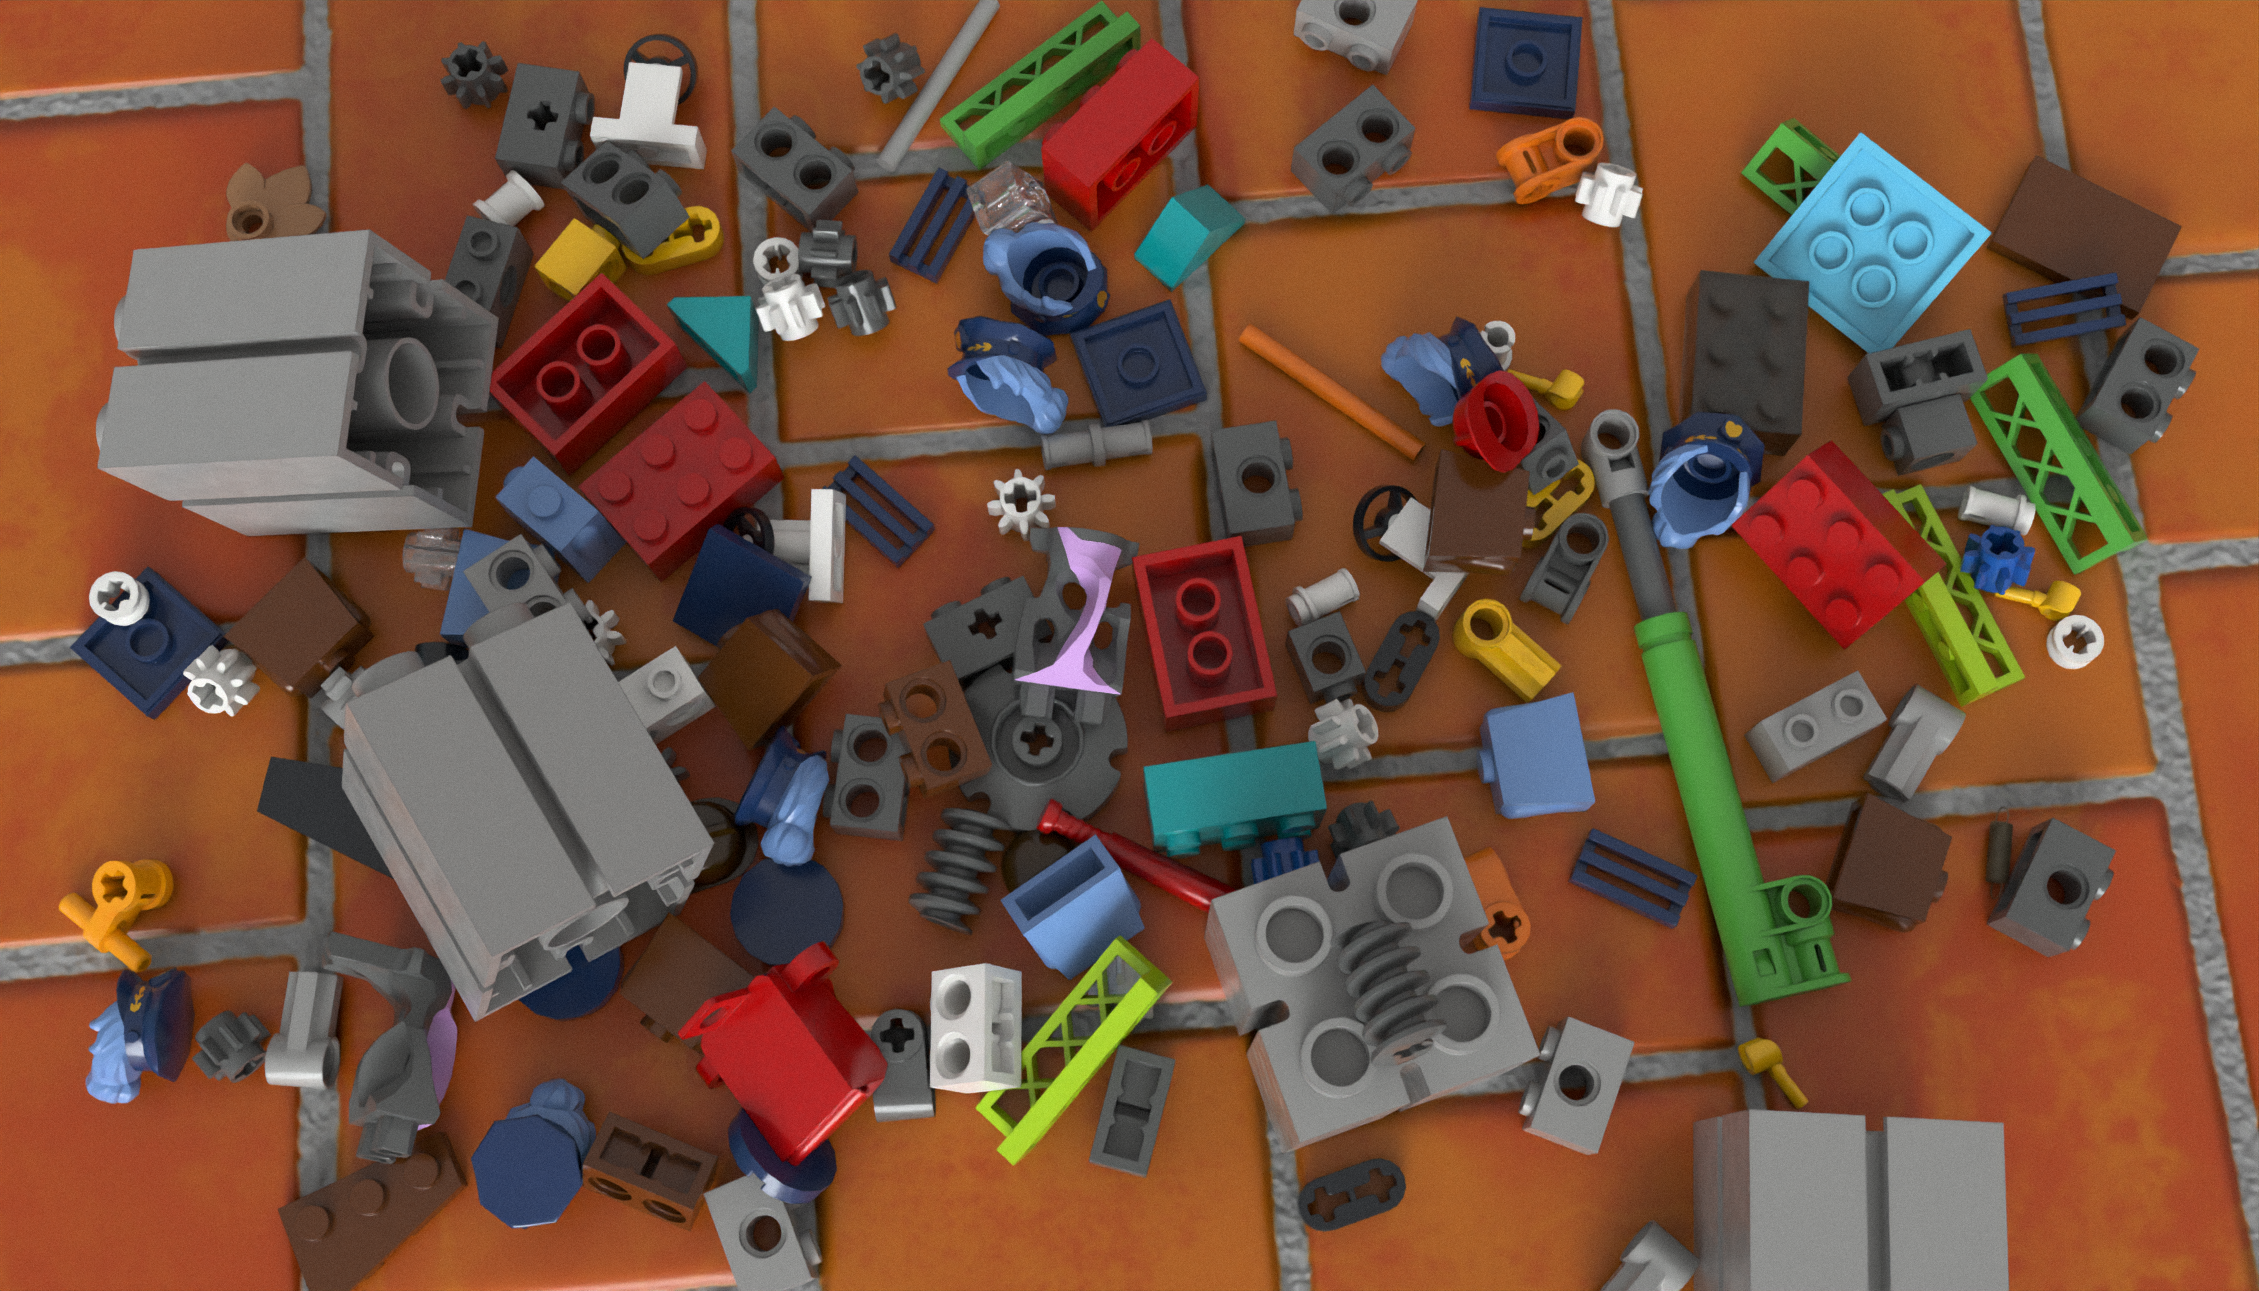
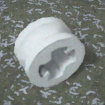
M774 237L765 240L757 247L754 252L753 263L758 278L763 285L775 278L788 274H798L802 279L803 272H800L798 262L799 249L792 241L786 238ZM782 255H786L789 269L780 273L779 268H776L775 274L770 273L771 268L768 261L774 256H778L779 261H781Z
M118 571L105 573L99 577L92 585L89 593L90 606L93 611L112 624L119 626L131 625L140 620L147 612L150 602L149 593L142 583L128 574ZM120 588L130 594L129 600L120 601L118 610L109 604V600L119 596Z
M2082 615L2065 617L2050 630L2046 641L2047 651L2053 661L2063 668L2074 670L2085 667L2101 653L2104 647V635L2101 628L2094 620ZM2071 630L2078 632L2076 639L2083 636L2087 643L2078 654L2072 652L2074 645L2067 648L2063 642V639L2071 633Z

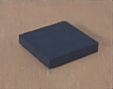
M1479 7L1476 22L1469 109L1560 119L1573 118L1576 109L1583 17Z
M1170 299L1070 333L1073 348L1103 427L1150 420L1207 400L1206 389Z
M716 524L709 528L674 615L673 622L717 646L720 638L732 627L743 623L747 617L763 613L766 610L779 609L793 622L812 576L720 524Z
M148 566L135 579L142 583L149 593L150 602L144 616L136 623L127 626L114 625L99 616L70 648L146 716L155 720L191 683L192 680L183 675L184 670L209 646L213 645L220 652L228 644L229 640L223 637L226 634L223 629L160 574ZM124 590L111 605L119 610L120 601L129 600L130 594Z

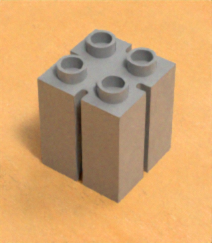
M370 229L134 250L127 293L116 307L114 329L118 340L117 349L137 360L138 365L114 367L109 400L100 410L96 421V438L100 449L97 469L168 501L183 500L182 507L246 536L472 527L484 430L480 427H465L457 421L456 414L487 412L499 318L443 279L430 280V270Z
M521 602L505 605L486 614L473 623L464 633L463 640L469 649V656L458 665H456L451 655L428 666H425L419 654L414 651L402 652L387 657L366 669L355 679L352 689L357 698L346 702L344 744L347 749L343 750L342 788L475 1022L571 972L572 967L566 958V953L571 948L579 945L586 959L590 962L661 925L668 912L675 917L681 914L694 887L695 882L693 879L699 876L714 845L712 838L571 602L535 618L527 604Z
M1447 816L1341 853L1328 879H1326L1319 861L1211 900L1204 939L1239 1036L1256 1028L1269 1026L1258 1031L1246 1055L1282 1155L1379 1120L1396 1110L1401 1112L1492 1079L1541 1055L1498 945L1472 954H1467L1462 950L1489 925V922ZM1386 920L1390 923L1408 922L1411 924L1413 931L1410 935L1400 940L1398 945L1399 947L1417 946L1420 948L1421 955L1406 966L1407 970H1426L1430 976V979L1425 984L1415 989L1416 995L1434 994L1439 1001L1435 1007L1424 1013L1425 1020L1444 1019L1448 1025L1443 1032L1432 1038L1434 1044L1427 1053L1411 1061L1388 1067H1376L1370 1060L1372 1052L1377 1047L1368 1045L1363 1039L1362 1031L1368 1022L1360 1021L1355 1016L1354 1005L1359 998L1351 997L1347 992L1345 984L1350 974L1343 973L1339 969L1337 958L1341 951L1334 949L1330 944L1332 937L1345 929L1365 922Z
M1755 1109L1693 1122L1694 1255L1700 1259V1264L1694 1273V1291H2009L2004 1123L1883 1117L1884 1132L1866 1131L1865 1115Z

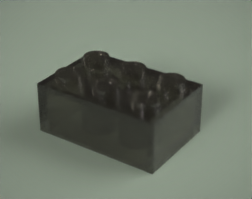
M1700 270L1686 295L1678 424L1696 412L1737 415L1743 419L1765 445L1764 454L1780 456L1787 454L1802 435L1809 281Z

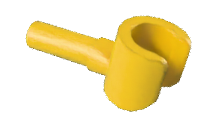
M1511 369L1508 370L1509 373H1512L1521 380L1527 389L1545 395V398L1552 406L1562 411L1572 408L1584 392L1582 389L1584 386L1583 378L1570 370H1562L1554 382Z
M2054 581L2046 594L2036 590L2031 591L2011 586L2005 591L2004 595L1995 593L1994 596L2030 604V606L2039 608L2040 613L2052 621H2061L2070 615L2081 596V591L2070 583Z
M1755 1038L1738 1046L1737 1050L1740 1059L1752 1076L1768 1069L1772 1079L1776 1081L1797 1109L1808 1103V1099L1781 1064L1783 1057L1776 1043L1767 1039Z

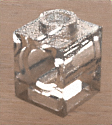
M1009 161L1004 162L966 189L982 233L988 236L999 228L1010 229L1018 233L1026 224L1031 222L1059 225L1043 183Z

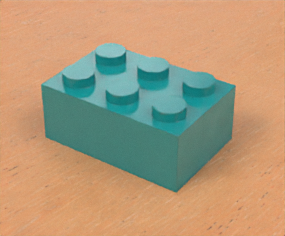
M1315 741L1143 767V789L1153 850L1158 853L1166 852V856L1171 859L1193 857L1200 854L1199 846L1222 843L1223 851L1250 848L1256 845L1255 838L1277 835L1278 839L1293 837L1303 838V840L1312 837L1311 829H1318L1327 810Z

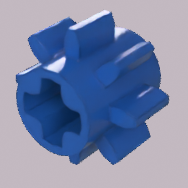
M1990 525V528L1983 533L1982 537L1972 533L1968 536L1960 572L1971 573L1975 589L1980 588L1987 592L2004 595L2013 582L2020 586L2026 585L2031 571L2030 566L2035 554V548L2024 547V540L2020 535V531H2015L2008 527Z
M1299 837L1265 842L1261 844L1263 858L1252 859L1254 884L1319 862L1318 850L1305 852L1303 838Z

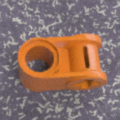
M1576 117L1540 132L1513 139L1502 146L1495 156L1499 165L1506 166L1516 187L1513 193L1516 202L1521 205L1529 204L1546 197L1554 191L1580 182L1584 171L1592 174L1602 150L1604 137L1597 123L1588 118ZM1579 145L1588 154L1583 156L1572 155L1565 147Z
M1488 846L1464 858L1489 925L1472 942L1477 951L1498 945L1503 960L1506 961L1514 957L1521 947L1525 945L1530 936L1531 924L1528 915L1511 886L1510 879L1500 858ZM1495 921L1500 928L1508 925L1512 928L1513 933L1507 942L1502 936L1493 939L1489 934Z

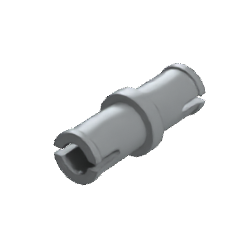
M1148 420L1101 428L1099 423L1088 424L1087 430L1040 436L1045 470L1092 462L1094 467L1105 466V460L1142 454L1151 455L1153 450Z

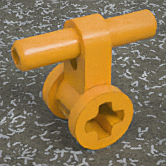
M143 859L133 864L124 860L109 861L99 867L93 878L92 892L98 904L97 909L77 893H70L60 901L59 910L84 930V939L101 953L111 952L135 973L142 972L151 964L152 955L130 938L127 933L141 910L158 909L168 902L173 891V877L169 868L163 862L156 859Z

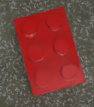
M1153 38L1139 51L1132 49L1127 52L1119 61L1115 74L1102 87L1100 85L1092 87L1082 98L1078 107L1079 110L1066 123L1059 121L1053 125L1043 138L1041 152L1045 193L1092 232L1197 127L1199 77Z
M601 273L492 372L489 395L570 476L688 366L677 345Z
M704 381L582 482L578 488L589 503L602 514L626 545L662 583L701 550L709 528L716 524L723 526L727 517L735 509L753 506L785 477L775 456Z
M1832 440L1803 458L1731 525L1844 650L1947 565Z
M1242 536L1132 557V577L1165 732L1274 711L1277 692Z

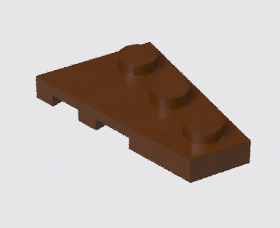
M438 1132L415 1143L412 1154L409 1157H396V1161L391 1164L375 1162L277 1210L308 1290L353 1291L363 1280L369 1279L384 1265V1261L410 1236H415L468 1185L447 1133Z

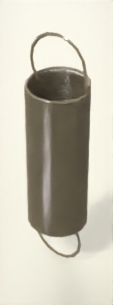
M2004 806L1998 810L1996 821L1990 822L1985 881L1992 883V898L1993 884H2001L1999 895L1993 899H1997L2000 896L2002 884L2009 882L2013 825L2007 823L2009 818L2008 809L2007 821H1997L1999 811L2002 808H2006Z

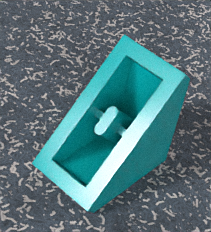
M1209 185L1171 197L1134 253V258L1167 289L1173 292L1245 224L1246 218Z
M751 296L674 297L667 304V307L676 324L750 394L757 387L759 317Z

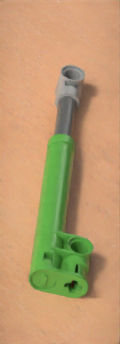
M1618 409L1601 412L1592 421L1583 438L1581 456L1592 469L1602 507L1610 508L1642 621L1634 626L1635 636L1639 648L1643 650L1641 654L1739 1007L1761 1004L1852 982L1850 973L1839 971L1830 940L1835 935L1829 915L1832 908V895L1827 885L1820 879L1810 875H1799L1764 883L1696 641L1691 638L1693 631L1688 613L1676 611L1648 513L1645 498L1649 495V487L1636 445L1639 438V427L1635 419L1627 412ZM1609 433L1614 435L1619 440L1621 448L1613 450L1606 448L1600 443L1598 434ZM1790 891L1799 892L1807 898L1810 905V912L1807 918L1796 916L1791 911L1788 905Z

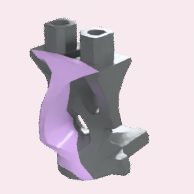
M1031 527L1029 542L1032 551L1047 555L1048 570L1047 579L1040 597L1025 599L1018 628L1011 683L1020 684V714L1051 719L1055 689L1076 692L1073 722L1102 726L1107 718L1112 697L1116 698L1122 695L1131 620V604L1120 603L1117 608L1106 607L1114 571L1130 566L1133 563L1132 557L1138 555L1139 543L1126 540L1112 533L1074 527L1046 529ZM1068 583H1076L1085 591L1086 604L1080 610L1070 609L1063 600L1062 592L1064 586ZM1042 619L1052 622L1055 629L1052 640L1048 643H1040L1035 637V627ZM1102 622H1108L1113 628L1112 641L1107 648L1101 650L1095 646L1093 639L1098 625Z
M330 931L321 953L322 968L368 981L394 1009L393 1027L380 1035L361 1058L357 1066L352 1094L349 1099V1124L363 1127L356 1157L391 1164L396 1161V1157L406 1158L411 1156L417 1131L435 1124L441 1114L439 1105L445 1096L452 1077L456 1053L457 1026L451 1011L456 987L440 959L429 955L423 949L416 947L400 949Z

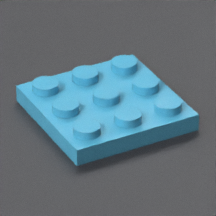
M1860 132L1753 263L1867 353H1874L1893 348L1992 232Z

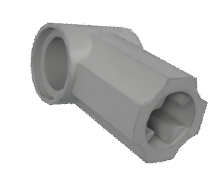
M1914 684L1892 714L1888 726L1892 729L1862 778L1870 784L1872 789L1887 798L1896 799L1903 803L1909 801L1936 755L1943 753L1957 735L1965 720L1966 713L1920 685Z
M289 971L280 1033H275L271 1038L265 1056V1077L270 1085L329 1089L333 1086L338 1075L341 1057L339 1040L335 1037L344 977L320 972Z
M1651 1220L1627 1245L1620 1257L1622 1264L1600 1291H1680L1695 1273L1700 1264V1259L1657 1222Z

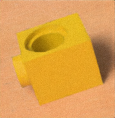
M575 218L534 266L546 287L567 302H570L601 273L614 284L627 269L618 251L620 243L611 233L597 224L590 229Z

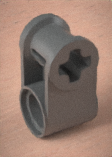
M1578 513L1567 518L1558 530L1545 556H1541L1519 600L1524 603L1532 600L1560 615L1561 622L1568 625L1591 583L1589 580L1607 548L1609 536L1603 521L1595 515L1588 513ZM1572 533L1585 535L1590 540L1593 551L1589 554L1574 552L1569 547L1566 536Z
M893 1009L886 1011L875 1021L871 1034V1039L880 1049L888 1064L885 1079L873 1092L876 1121L878 1123L935 1117L936 1096L935 1088L930 1087L929 1043L926 1024L918 1014L910 1010ZM902 1018V1024L905 1028H913L915 1033L914 1040L905 1042L903 1052H898L896 1043L887 1042L885 1038L886 1031L895 1029V1020Z

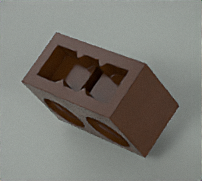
M950 660L885 684L883 692L885 701L878 703V710L888 735L896 733L899 735L906 754L898 756L905 780L910 788L919 786L923 798L926 799L976 780L989 773L992 767L991 760ZM914 694H925L935 702L937 712L927 718H918L908 711L905 701ZM934 746H946L955 753L957 766L949 771H939L928 762L927 751Z
M609 1112L583 1162L582 1187L682 1229L691 1231L705 1201L703 1193L710 1191L715 1180L718 1156Z

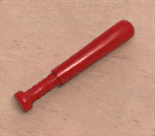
M1050 799L1047 802L1036 825V829L1042 833L1049 834L1051 831H1057L1058 834L1065 835L1068 839H1073L1079 844L1084 843L1096 834L1121 869L1134 874L1208 914L1212 899L1238 890L1114 831L1111 834L1103 832L1100 828H1095L1092 824H1087L1085 821L1063 811V805L1054 799Z

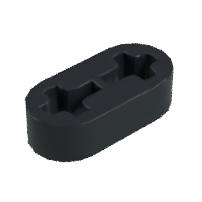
M1419 611L1406 612L1400 615L1392 624L1368 667L1362 683L1363 696L1366 702L1374 709L1382 712H1393L1402 708L1409 700L1430 662L1440 639L1439 628L1435 620L1429 615ZM1414 626L1419 627L1424 631L1422 640L1428 646L1425 647L1418 644L1413 649L1410 657L1406 658L1399 654L1406 639L1399 632L1402 630L1410 633ZM1395 665L1402 669L1396 681V686L1402 690V693L1399 694L1392 691L1387 698L1382 697L1377 693L1380 684L1373 680V678L1376 676L1384 679L1392 666Z
M1379 1158L1362 1162L1317 1178L1306 1184L1298 1196V1214L1303 1223L1313 1230L1324 1232L1339 1229L1396 1207L1404 1197L1406 1189L1405 1177L1400 1168L1389 1160ZM1377 1168L1381 1176L1391 1175L1394 1186L1386 1190L1388 1200L1383 1203L1379 1202L1376 1195H1367L1357 1199L1353 1188L1370 1181L1369 1171L1371 1169ZM1323 1187L1327 1196L1345 1191L1348 1197V1203L1332 1209L1334 1219L1329 1222H1325L1321 1214L1311 1215L1308 1211L1307 1204L1315 1201L1314 1190Z

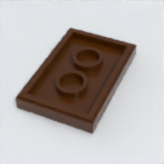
M2036 155L2027 167L1987 248L2056 283L2117 272L2118 283L2116 284L2117 294L2121 293L2122 304L2120 305L2121 315L2125 314V317L2133 320L2140 313L2182 226ZM2102 288L2078 292L2089 299L2103 297Z

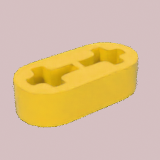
M702 206L684 208L690 217L653 250V255L642 259L623 244L622 250L630 266L638 273L645 275L658 274L707 260L721 250L724 242V232L716 214ZM698 224H702L705 229V240L701 242H695L691 236L693 235L692 227Z
M1577 459L1579 465L1562 477L1564 480H1568L1572 476L1578 479L1579 484L1576 492L1579 495L1570 490L1557 501L1552 495L1559 486L1560 479L1535 495L1528 490L1526 506L1535 507V510H1537L1542 505L1547 511L1538 524L1541 531L1534 527L1531 541L1523 540L1522 547L1533 548L1542 545L1560 529L1567 518L1576 514L1585 505L1595 485L1593 472L1587 464Z

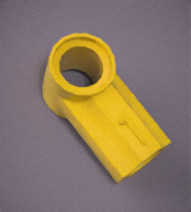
M1481 599L1475 601L1468 606L1453 626L1452 638L1459 652L1468 658L1478 659L1526 703H1529L1562 666L1512 622L1507 608L1496 600ZM1479 618L1487 621L1493 629V639L1482 640L1476 637L1471 630V619Z

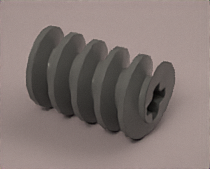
M946 808L941 812V819L952 829L935 830L932 836L933 840L944 851L930 850L926 852L924 857L925 861L936 872H920L916 877L917 883L927 890L928 893L910 894L908 903L924 919L953 931L972 935L973 930L960 919L962 915H980L981 909L968 899L969 895L988 893L989 888L976 878L978 872H996L997 867L985 857L986 851H1004L1005 846L993 836L994 830L1012 829L1005 822L975 810Z
M1386 920L1365 922L1341 931L1333 936L1330 942L1334 949L1341 951L1337 958L1339 969L1343 973L1350 974L1345 984L1347 992L1351 997L1359 998L1354 1005L1355 1016L1360 1021L1368 1022L1363 1028L1362 1036L1368 1045L1377 1047L1372 1052L1370 1058L1372 1064L1376 1067L1399 1065L1424 1055L1431 1050L1434 1044L1432 1038L1448 1027L1444 1019L1425 1020L1424 1013L1435 1007L1439 1001L1434 994L1416 995L1415 989L1425 984L1430 979V976L1426 970H1407L1406 966L1421 955L1420 948L1417 946L1399 947L1398 945L1400 940L1410 935L1413 931L1411 924L1408 922L1390 923Z

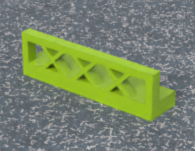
M1919 484L1896 494L1894 489L1883 493L1882 495L1915 529L1903 507L1909 503L1913 504L1922 521L1919 531L1920 536L1926 541L1929 534L1932 542H1926L1947 563L1946 568L1948 571L1945 581L1942 580L1939 572H1937L1907 597L1905 602L1960 706L1963 707L2026 678L1979 590L1974 588L1975 583L1969 573L1960 572L1962 559L1922 485ZM1954 582L1959 591L1952 589ZM1955 602L1969 608L1974 618L1970 630ZM1980 631L1983 634L1985 640L1979 638ZM1981 651L1994 655L2004 675L1995 678Z
M1121 935L1115 938L1021 1052V1072L1025 1068L1027 1070V1079H1021V1087L989 1091L975 1107L976 1110L1007 1137L997 1148V1151L1013 1166L1036 1146L1173 982ZM1119 956L1141 977L1128 993L1109 994L1107 969ZM1097 982L1098 995H1086ZM1118 1003V1005L1111 1012L1110 1004ZM1099 1004L1101 1025L1092 1036L1074 1037L1072 1011L1077 1005ZM1061 1025L1063 1037L1051 1038ZM1075 1046H1083L1076 1054ZM1064 1047L1065 1068L1057 1078L1039 1079L1037 1053L1041 1048ZM1047 1088V1090L1041 1096L1040 1089ZM1028 1089L1030 1110L1017 1123L996 1103L1007 1090Z

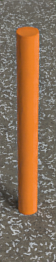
M1251 323L1242 332L1239 342L1413 461L1416 460L1426 445L1424 441Z

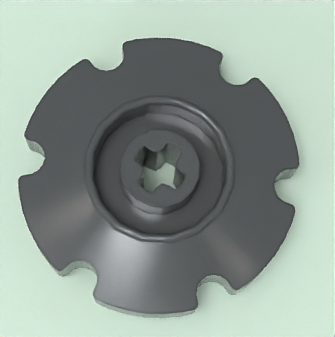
M998 664L990 668L964 692V696L991 760L992 767L987 775L960 785L959 788L968 802H973L979 798L989 800L991 806L987 815L1005 822L1011 826L1012 830L1008 831L1015 833L1037 830V822L1050 799L1060 802L1063 805L1062 810L1069 815L1087 822L1105 807L1121 782L1120 771L1110 765L1111 760L1115 756L1125 755L1128 752L1126 723L1116 698L1112 697L1107 718L1102 726L1073 722L1076 692L1055 689L1051 719L1023 716L1020 714V684L1011 683V673L1006 672L1002 665ZM1038 734L1045 735L1047 744L1050 747H1042L1039 755H1031L1029 744L1025 742L1033 743L1037 739ZM948 748L951 769L957 766V757Z

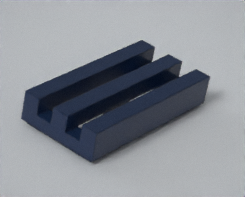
M938 167L889 253L890 261L937 284L986 198L985 189L978 185H975L973 188L967 185V180L959 176L954 179L949 176L948 171ZM944 189L948 190L947 195L912 256H907ZM959 198L967 199L930 266L924 264L926 256L942 231Z
M2117 272L2005 293L2002 298L2012 348L2125 326V314L2121 315L2120 305L2122 304L2121 293L2117 294L2116 284L2118 283ZM2102 288L2103 297L2018 312L2017 304ZM2106 308L2107 318L2022 333L2021 324Z
M854 455L848 462L849 466L843 472L839 471L833 477L834 482L828 488L824 486L822 489H834L841 493L843 491L847 492L904 543L897 550L846 505L845 522L899 568L935 531L934 524ZM857 477L863 480L918 530L914 534L910 533L853 481Z
M1592 828L1588 833L1568 882L1673 929L1679 922L1680 912L1686 905L1689 898L1688 893L1690 888L1694 886L1698 875ZM1595 848H1600L1675 882L1678 886L1675 890L1594 853ZM1588 865L1669 901L1668 910L1585 873Z

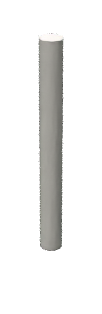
M979 0L876 161L882 168L889 172L895 171L1000 8L997 0Z

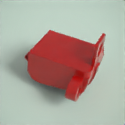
M824 941L806 948L790 963L773 966L766 974L756 976L746 988L709 998L678 1031V1035L682 1040L703 1034L701 1048L705 1056L695 1068L698 1075L708 1089H715L726 1084L782 1163L788 1161L793 1166H798L812 1151L816 1150L868 1099L885 1079L888 1066L877 1045L836 999L833 983L828 977L839 965V960ZM721 1008L715 1015H713V1016L710 1017L709 1019L703 1021V1020H704L706 1017H708L711 1013H713V1012L716 1011L717 1009Z

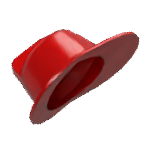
M1499 370L1488 374L1470 391L1465 393L1454 407L1452 417L1453 429L1456 435L1453 438L1454 445L1462 447L1469 456L1486 461L1496 471L1506 473L1514 469L1537 443L1539 434L1537 408L1526 386L1512 373Z

